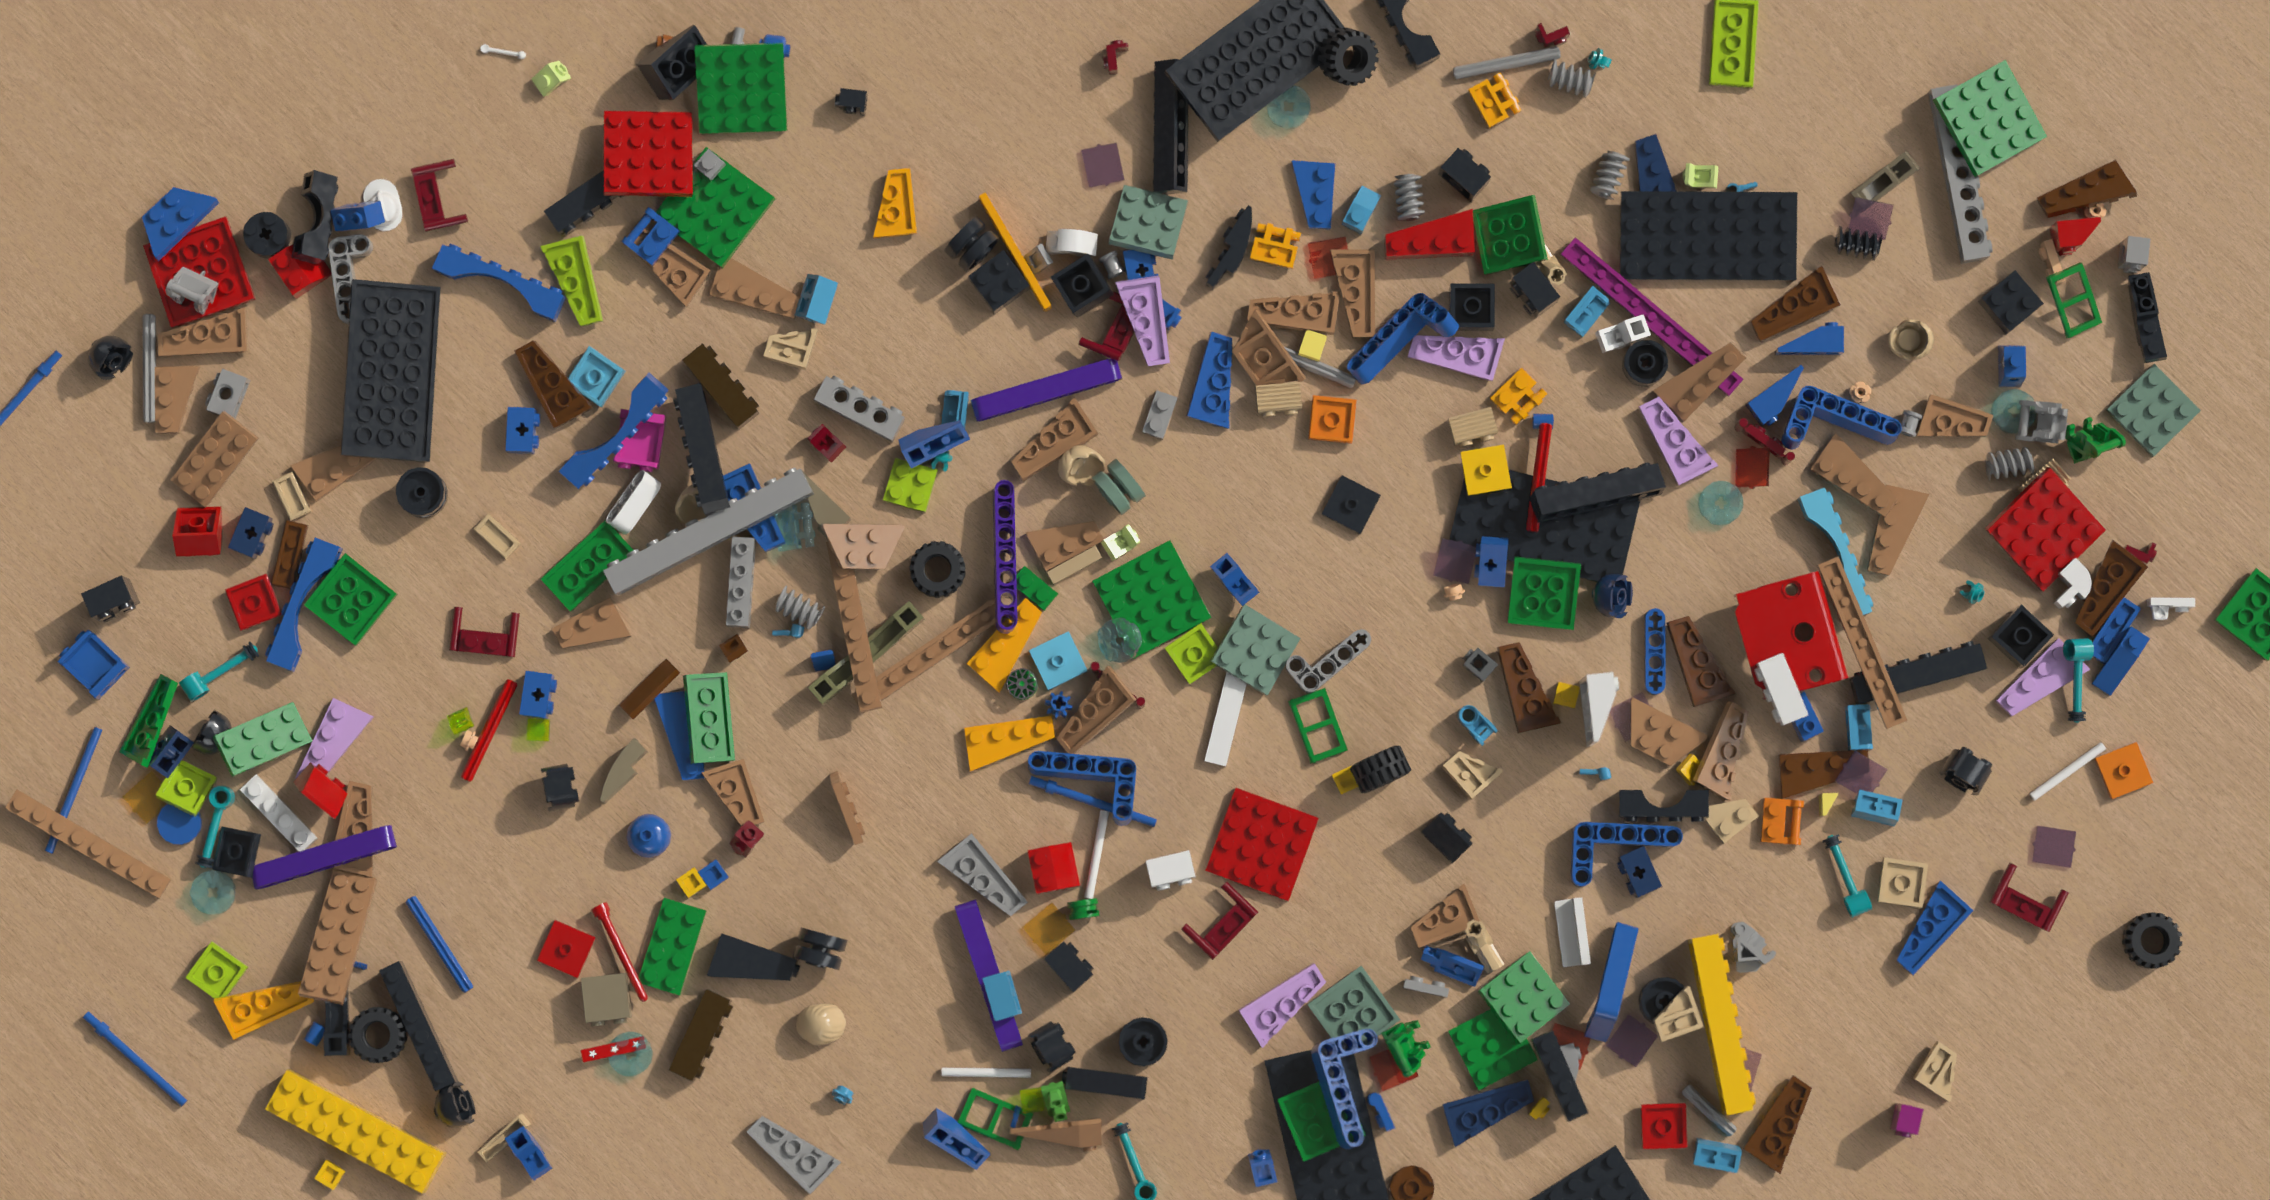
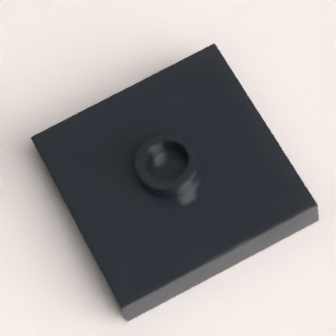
M1342 475L1321 515L1361 535L1381 495Z
M221 826L212 870L252 878L261 834Z

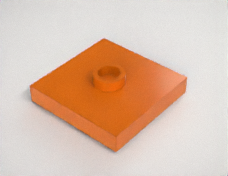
M1313 395L1308 440L1352 444L1357 400Z
M2137 742L2094 758L2111 799L2153 783Z

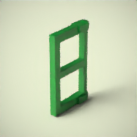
M2077 263L2046 277L2066 338L2076 336L2102 323L2083 263ZM2078 272L2085 292L2062 302L2055 282ZM2087 299L2093 319L2070 328L2064 308Z
M1325 688L1288 701L1310 764L1348 751ZM1322 696L1330 719L1304 728L1296 705ZM1332 724L1340 746L1314 755L1306 733Z
M972 1088L957 1122L967 1129L1010 1146L1015 1150L1021 1148L1023 1136L1017 1135L1015 1142L993 1133L1003 1107L1014 1111L1017 1106ZM976 1095L998 1104L988 1130L966 1122ZM1020 1108V1114L1025 1116L1021 1127H1028L1034 1113Z

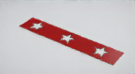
M644 1036L582 1049L581 1055L584 1063L647 1048Z

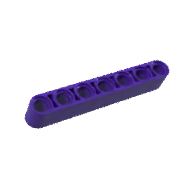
M1109 358L972 399L971 404L976 421L980 422L1114 383L1123 378L1118 362Z
M1001 480L995 485L992 494L995 625L999 632L1008 634L1014 630L1017 624L1015 495L1013 484L1007 480ZM1001 487L1006 488L1009 491V495L1001 496L998 493V489ZM1006 509L1010 516L1002 518L998 511ZM1007 531L1010 534V538L1008 540L1001 539L999 532ZM1006 552L1010 555L1011 559L1007 562L1002 561L999 554ZM1000 575H1009L1011 582L1003 583L1000 580ZM1008 596L1010 597L1012 603L1010 605H1004L1002 604L1000 597ZM1004 617L1009 618L1012 621V626H1003L1001 619Z
M392 825L378 827L254 866L252 875L254 889L267 888L395 849L397 844Z
M976 899L956 905L955 910L1001 1051L1004 1052L1022 1046L1023 1042L1014 1016L998 1021L994 1020L983 978L1000 972Z

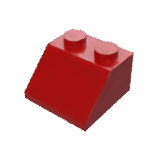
M2101 217L2056 221L2050 227V237L2053 240L2056 252L2059 253V257L2070 256L2073 252H2076L2100 224Z
M290 245L268 260L291 294L298 299L332 276V272L325 261L311 264L291 258L293 245Z
M221 506L177 508L172 535L176 557L220 555L223 541Z
M310 762L293 783L302 794L335 819L348 795L344 790L346 785L336 777L332 780L327 775L329 771L322 765L318 764L315 766Z
M1071 842L1027 850L1036 894L1080 886Z

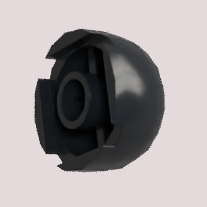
M104 336L92 343L88 354L89 366L99 378L111 380L115 378L113 374L117 373L119 369L122 373L130 364L133 357V352L130 350L131 346L117 336Z
M216 710L211 712L208 717L209 721L204 723L192 746L193 749L205 755L219 753L213 737L232 728L228 718Z
M458 1081L442 1088L438 1092L434 1107L435 1116L445 1125L454 1128L473 1123L475 1119H472V1115L476 1114L470 1092L468 1090L464 1091L461 1088L463 1084Z

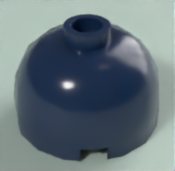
M1608 574L1600 578L1592 590V599L1596 609L1604 616L1623 618L1628 613L1624 611L1626 606H1631L1633 597L1632 583L1626 579L1628 576Z

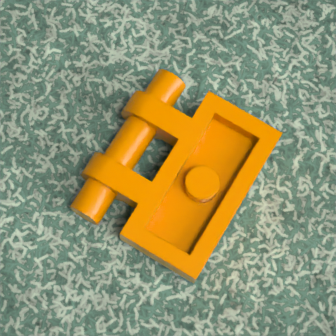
M1501 73L1493 76L1497 83L1493 86L1486 79L1468 89L1488 128L1509 118L1505 111L1506 109L1511 108L1514 115L1522 111L1518 105L1519 100L1516 96H1513L1508 87L1510 85L1507 79L1504 80ZM1501 91L1506 101L1501 103L1496 92Z
M1258 223L1257 232L1265 233L1264 239L1255 237L1250 259L1293 269L1298 247L1290 245V241H1300L1301 233L1295 232L1292 228L1288 227L1282 229L1274 227V224L1267 223L1265 225ZM1271 235L1283 237V243L1271 241Z
M1521 367L1490 400L1504 414L1512 409L1515 414L1510 419L1517 425L1522 419L1525 420L1529 416L1528 413L1535 406H1539L1543 402L1542 399L1547 395V392L1541 388L1537 393H1534L1531 389L1537 383ZM1526 395L1530 400L1520 407L1517 402Z

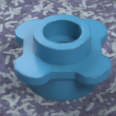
M838 1085L836 1089L832 1090L834 1100L843 1105L852 1103L854 1093L850 1089Z

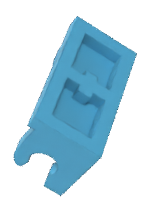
M807 274L794 316L825 325L838 283L820 275Z
M1592 286L1565 319L1564 323L1583 338L1610 304L1609 299Z
M945 391L941 424L960 420L965 428L969 392Z
M1870 705L1845 706L1848 750L1873 749Z
M1859 789L1854 800L1856 802L1851 817L1895 826L1899 821L1903 800Z
M1010 970L983 978L995 1021L1022 1013Z
M1696 1138L1693 1165L1738 1173L1742 1154L1740 1146Z

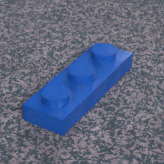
M2125 597L2109 615L2092 641L2094 646L2093 657L2103 664L2107 662L2141 610L2140 607Z

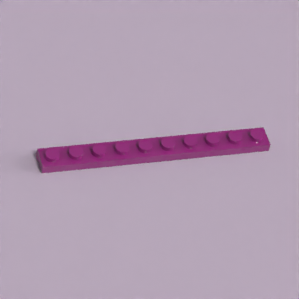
M1576 237L1561 253L1563 258L1633 317L1644 315L1649 330L1691 366L1712 354L1709 349ZM1733 371L1717 388L1729 397L1743 381V378Z

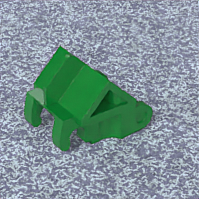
M2088 417L2083 421V429L2077 431L2076 434L2074 432L2075 424L2067 425L2065 439L2068 440L2067 446L2075 464L2090 458H2097L2101 453L2115 448L2124 447L2126 445L2124 436L2115 428H2108L2103 423H2097L2092 427L2093 419Z
M1418 1020L1405 1024L1401 1022L1381 1033L1387 1048L1404 1077L1413 1075L1421 1067V1060L1426 1055L1424 1050L1431 1048L1429 1041L1415 1042L1413 1038L1415 1034L1414 1029L1421 1027Z

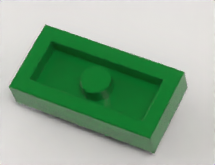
M1026 566L1016 575L1017 589L1043 611L1058 596L1055 590Z

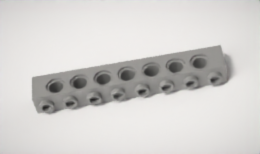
M1956 84L1931 89L1928 95L1960 261L1963 264L1988 259L1993 249L1991 240H1987L1986 236L1988 222L1986 218L1983 219L1982 215L1984 201L1978 194V188H1980L1979 177L1973 176L1963 155L1962 157H1955L1952 154V148H1958L1952 135L1949 134L1948 128L1933 102V99L1957 87ZM1957 169L1965 170L1967 175L1965 179H1961L1956 175ZM1962 190L1968 191L1971 195L1970 200L1962 199L1960 192ZM1965 212H1972L1975 220L1973 222L1967 221L1964 217ZM1969 233L1977 234L1979 242L1972 243L1969 240Z

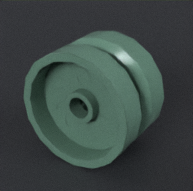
M1114 459L1107 465V470L1113 479H1110L1105 472L1099 471L1092 477V480L1099 488V492L1105 500L1123 515L1131 508L1125 495L1136 503L1146 495L1126 468L1117 459Z

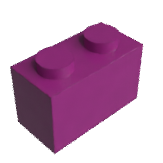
M1896 1103L1890 1129L1895 1130V1135L1911 1138L1912 1134L1918 1135L1924 1109Z

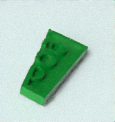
M160 674L119 751L148 768L175 694L178 685L176 681Z

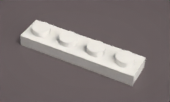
M257 774L240 789L299 852L306 850L318 839Z

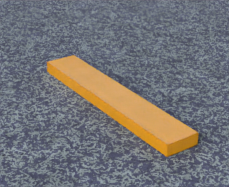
M986 192L979 195L978 198L1023 277L1030 285V289L1042 310L1046 312L1052 309V305Z

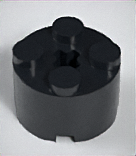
M261 212L253 215L243 228L244 241L247 247L257 256L270 259L288 247L292 237L286 222L272 212ZM266 232L271 233L268 240L264 238Z
M1652 340L1634 343L1627 350L1622 361V370L1626 378L1631 383L1641 387H1649L1656 384L1668 369L1666 350L1659 343ZM1645 359H1648V365L1650 367H1642V362L1640 360L1644 361Z
M1962 747L1960 750L1953 749L1941 769L1940 775L1945 774L1944 780L1953 787L1963 792L1969 789L1973 791L1971 795H1979L1992 773V763L1986 759L1975 757L1973 755L1974 752L1966 747Z
M566 763L541 768V773L546 772V777L542 778L546 802H551L552 807H548V811L575 807V803L579 802L577 788L572 789L571 781L575 780L573 767H568Z
M1052 1021L1027 1035L1028 1039L1033 1037L1034 1041L1031 1042V1045L1041 1063L1049 1065L1050 1068L1046 1069L1049 1073L1073 1060L1072 1055L1076 1054L1072 1044L1064 1040L1062 1035L1065 1032L1061 1025Z

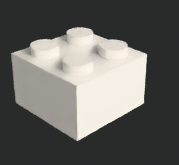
M1189 850L1146 860L1152 888L1156 887L1157 891L1168 889L1170 884L1178 882L1179 886L1192 883L1191 879L1195 878Z

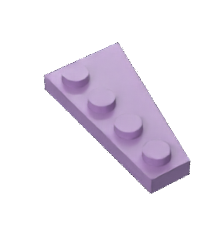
M1152 276L1115 282L1147 365L1154 366L1170 363L1160 277Z
M1415 335L1408 358L1493 381L1505 338H1446L1443 336Z
M1660 397L1639 406L1678 486L1718 467V464L1711 459L1705 449L1699 445Z
M2059 638L1996 700L2010 716L2017 714L2073 680L2074 661H2067L2063 655L2064 643ZM2084 662L2082 674L2090 670Z
M333 698L295 778L301 774L310 762L315 766L320 764L330 772L335 763L344 755L349 746L358 738L374 716Z
M1312 963L1238 1010L1263 1048L1326 981L1315 963Z

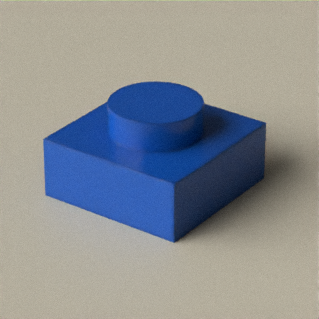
M717 859L698 872L710 890H713L729 878Z

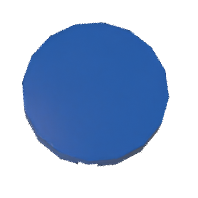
M167 804L161 809L157 817V828L159 834L166 841L172 844L184 845L192 842L200 833L202 818L200 812L194 817Z

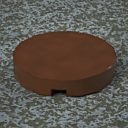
M1414 1165L1405 1166L1398 1170L1392 1177L1390 1184L1391 1196L1394 1200H1431L1435 1189L1434 1181L1429 1172L1422 1167Z

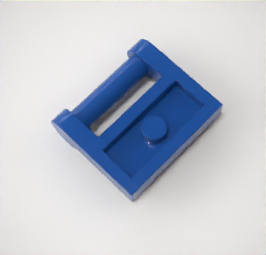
M647 207L644 211L645 215L621 242L653 266L680 231L651 208ZM652 219L656 221L657 224L642 243L637 246L634 243Z
M1370 1093L1367 1097V1102L1374 1106L1378 1113L1374 1117L1379 1128H1384L1385 1131L1394 1129L1395 1126L1381 1095Z

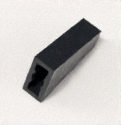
M721 933L707 976L791 981L792 977L797 978L801 965L797 964L798 960Z
M1068 1067L1067 1071H1063L1062 1081L1063 1084H1066L1065 1089L1145 1100L1148 1077Z

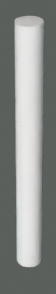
M2102 742L2097 744L2031 792V798L2034 801L2106 750V747Z
M1100 810L1084 898L1093 899L1109 815L1108 811Z
M942 1068V1076L1031 1078V1069Z

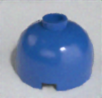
M645 814L638 816L631 822L626 838L629 847L635 854L644 858H654L660 856L670 845L671 831L669 825L661 817Z

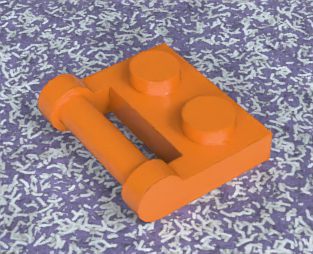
M1764 798L1760 842L1801 845L1799 835L1801 808H1804V801ZM1786 807H1793L1790 837H1784Z

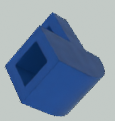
M1228 553L1210 566L1224 587L1241 606L1245 605L1259 593Z
M524 1126L505 1138L514 1155L522 1162L533 1181L553 1169L538 1142Z

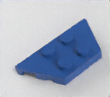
M173 187L142 216L155 258L159 261L219 204V201L212 196Z

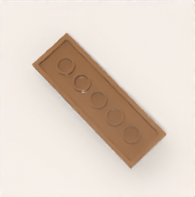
M333 870L299 989V996L343 1005L375 891L376 878Z

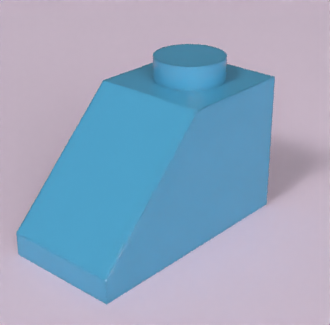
M1361 186L1342 225L1362 235L1381 195Z

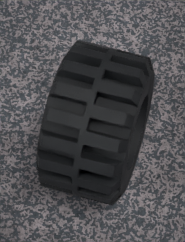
M1346 27L1335 29V33H1328L1329 38L1323 39V47H1319L1318 50L1321 52V55L1318 56V61H1321L1319 67L1321 70H1324L1323 74L1335 82L1348 86H1357L1358 83L1363 84L1366 82L1365 78L1370 79L1372 76L1371 72L1377 68L1374 66L1375 62H1378L1379 59L1376 57L1378 48L1374 47L1376 45L1375 41L1371 40L1368 34ZM1352 46L1354 51L1353 59L1348 66L1344 67V53Z
M931 541V543H925L920 549L915 551V555L911 558L910 576L918 590L927 596L935 598L947 597L949 594L955 593L959 586L961 587L965 578L966 567L963 557L953 545L947 544L944 541ZM933 557H943L950 563V575L942 582H933L925 575V565Z
M1395 745L1355 763L1350 770L1360 792L1368 793L1409 774L1411 768L1401 746Z
M2155 912L2144 913L2134 917L2133 921L2126 925L2127 929L2123 932L2125 937L2122 940V945L2125 944V954H2128L2130 956L2129 959L2134 961L2136 965L2150 969L2167 966L2168 963L2175 960L2176 955H2179V947L2183 943V941H2180L2182 933L2178 931L2177 928L2179 926L2177 923H2173V919L2166 917L2165 914ZM2149 927L2157 928L2164 938L2162 949L2155 954L2146 952L2141 945V935Z
M372 1007L361 1011L358 1016H355L353 1024H350L349 1027L351 1029L350 1034H348V1038L351 1041L349 1044L354 1049V1053L360 1056V1059L370 1063L388 1062L400 1055V1051L405 1047L404 1043L407 1042V1030L402 1019L398 1016L399 1014L388 1008ZM374 1022L386 1024L390 1031L389 1042L382 1048H373L366 1040L367 1028Z

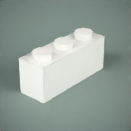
M1781 653L1757 663L1755 673L1759 682H1764L1766 689L1763 692L1767 702L1771 701L1775 710H1772V715L1776 723L1780 722L1781 726L1807 716V710L1784 654Z

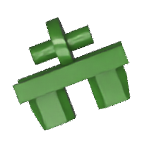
M1063 1081L1058 1083L1051 1082L1048 1086H1041L1049 1117L1053 1116L1054 1122L1068 1119L1066 1113L1071 1111Z

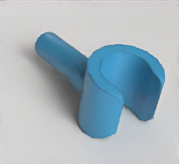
M1757 182L1739 186L1731 183L1727 188L1736 187L1737 192H1742L1758 187Z
M792 624L791 631L773 630L772 635H787L800 638L803 636L804 627Z
M1607 767L1580 769V774L1582 775L1599 774L1600 781L1612 777L1610 769Z

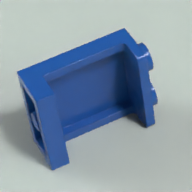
M82 631L75 638L76 643L71 648L66 647L60 653L59 657L61 658L58 660V663L80 681L93 697L100 700L130 667L93 631Z

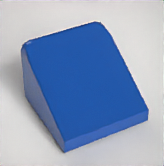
M832 650L811 654L815 671L828 670L836 665Z

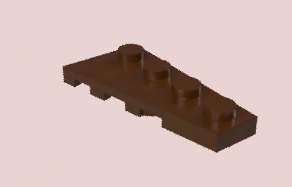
M1868 749L1778 755L1781 799L1869 772Z

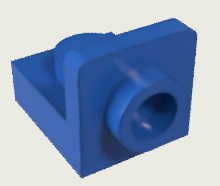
M1162 299L1165 326L1169 331L1171 327L1176 328L1182 319L1179 316L1181 310L1179 308L1176 309Z
M1259 1149L1248 1154L1256 1187L1278 1182L1269 1149Z

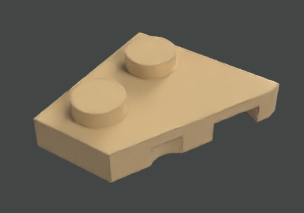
M812 328L804 332H788L785 335H770L763 358L806 370L818 329Z
M1460 751L1442 766L1470 800L1503 772L1498 767L1494 768L1485 764L1484 761L1473 759Z
M1746 799L1709 806V818H1704V820L1724 844L1759 817V815Z
M1690 986L1684 987L1653 1019L1661 1042L1703 1027Z
M1936 1041L1913 1079L1947 1102H1950L1952 1100V1095L1950 1094L1951 1085L1954 1082V1066L1956 1065L1957 1053Z

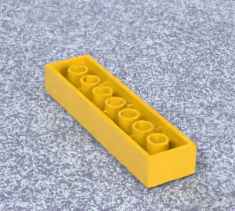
M1718 934L1688 939L1722 1115L1752 1111V1105H1756L1754 1092L1749 1091L1748 1083H1751L1750 1071L1745 1070L1744 1061H1747L1745 1048H1741L1739 1039H1743L1741 1027L1736 1025L1735 1017H1738L1736 1003L1732 1004L1731 1000L1734 990L1732 982L1727 980L1726 973H1729L1727 959L1723 960L1722 951H1725L1724 940L1719 938Z
M286 1070L265 1109L420 1193H426L447 1154L293 1070Z

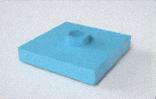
M589 346L568 379L583 396L599 407H603L626 370Z
M1069 631L1029 650L1048 690L1088 672Z

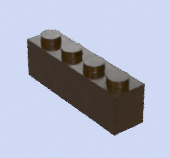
M702 343L683 358L682 361L740 430L760 414L757 410L759 405L752 396L749 398L743 393L745 388L738 379L735 381L731 379L729 374L732 372L724 362L722 364L718 363L715 359L718 355L710 345L706 348Z
M706 989L669 1071L690 1081L701 1078L705 1069L702 1064L705 1058L709 1059L715 1048L712 1046L714 1038L719 1039L724 1029L721 1023L724 1017L729 1018L734 1007L730 1005L732 1000Z

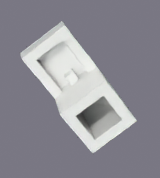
M1074 229L1047 231L1046 251L1048 254H1071L1080 257L1088 253L1090 256H1096L1098 234Z
M1644 315L1624 320L1618 325L1595 332L1602 353L1632 345L1651 335Z
M2074 558L2058 573L2059 578L2069 587L2053 602L2059 609L2064 606L2066 608L2070 607L2077 600L2074 597L2075 595L2081 600L2085 599L2091 589V576L2088 570L2077 558Z

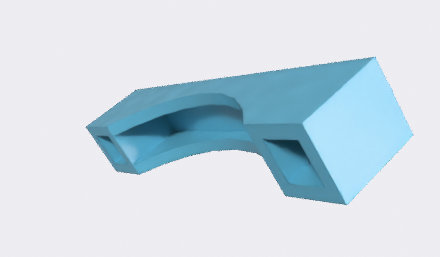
M1822 488L1800 496L1797 500L1805 520L1819 528L1832 543L1863 616L1871 613V608L1874 607L1869 594H1865L1863 589L1866 586L1862 574L1858 575L1855 568L1858 563L1853 553L1850 554L1847 547L1850 545L1847 534L1842 533L1839 525L1842 524L1838 512L1834 513L1831 505L1834 504V500L1830 491L1826 492V489Z

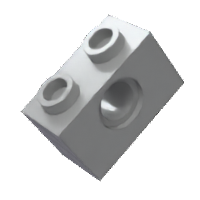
M2134 236L2125 238L2120 243L2118 268L2124 269L2125 273L2136 274L2137 271L2147 266L2150 238Z
M222 369L221 373H217L213 385H215L213 394L210 393L206 399V410L216 415L226 411L236 419L251 380ZM225 389H230L231 397L223 400L221 397L222 392Z

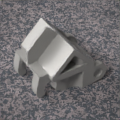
M182 267L173 279H170L165 291L166 295L179 304H182L185 298L195 302V310L204 314L209 302L213 303L219 283L205 277L206 271L198 274Z
M2019 400L2021 410L2019 430L2015 440L2058 443L2059 440H2065L2066 426L2069 425L2067 423L2068 409L2062 408L2060 403ZM2030 406H2035V413H2038L2037 428L2033 430L2032 436H2027Z
M1738 922L1731 926V933L1735 936L1732 941L1737 972H1757L1762 965H1765L1775 957V951H1768L1766 955L1762 953V949L1767 945L1764 942L1765 939L1744 922Z

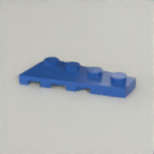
M684 691L660 693L655 698V702L682 780L705 779L701 772L705 771L704 763L691 764Z

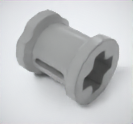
M1117 251L1108 253L1099 259L1108 272V279L1115 278L1126 271L1117 258Z
M1903 410L1904 417L1900 433L1916 437L1915 430L1918 421L1922 419V415L1913 411Z

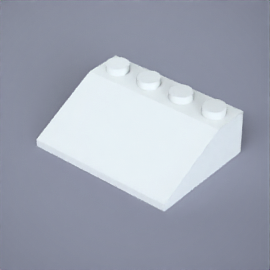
M1613 672L1586 675L1579 681L1587 747L1599 741L1616 692L1619 690L1618 677H1614Z

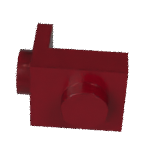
M1542 23L1537 24V31L1534 32L1538 43H1543L1544 48L1553 44L1555 47L1566 43L1567 38L1570 36L1567 26L1546 34Z
M1123 40L1111 41L1110 45H1106L1107 56H1103L1104 69H1109V75L1118 74L1116 52L1128 51V43H1123Z
M823 424L814 429L807 439L831 463L846 448Z
M2153 542L2148 545L2145 553L2129 545L2123 546L2144 564L2152 563L2157 554V550H2155L2157 544Z
M748 820L734 834L729 844L737 854L743 855L746 858L764 836V833Z

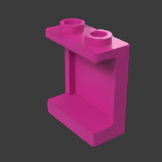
M621 409L619 430L623 426L629 410ZM653 413L645 423L641 421L636 426L638 431L631 439L626 437L621 442L624 446L615 455L613 462L623 469H631V466L640 467V471L644 470L645 472H653V469L659 470L666 416Z

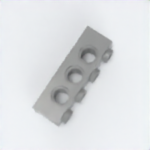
M832 376V378L825 377L814 398L816 403L891 442L895 440L905 421L901 410L893 406L888 409L882 405L883 401L874 396H871L870 399L863 395L864 391L855 386H852L851 389L844 386V381L836 376ZM845 392L847 394L846 401L842 403L835 400L836 394ZM858 402H864L867 405L866 410L862 413L855 411V405ZM878 412L886 414V420L882 423L874 421V416Z
M732 537L726 625L728 627L750 628L756 551L755 538Z

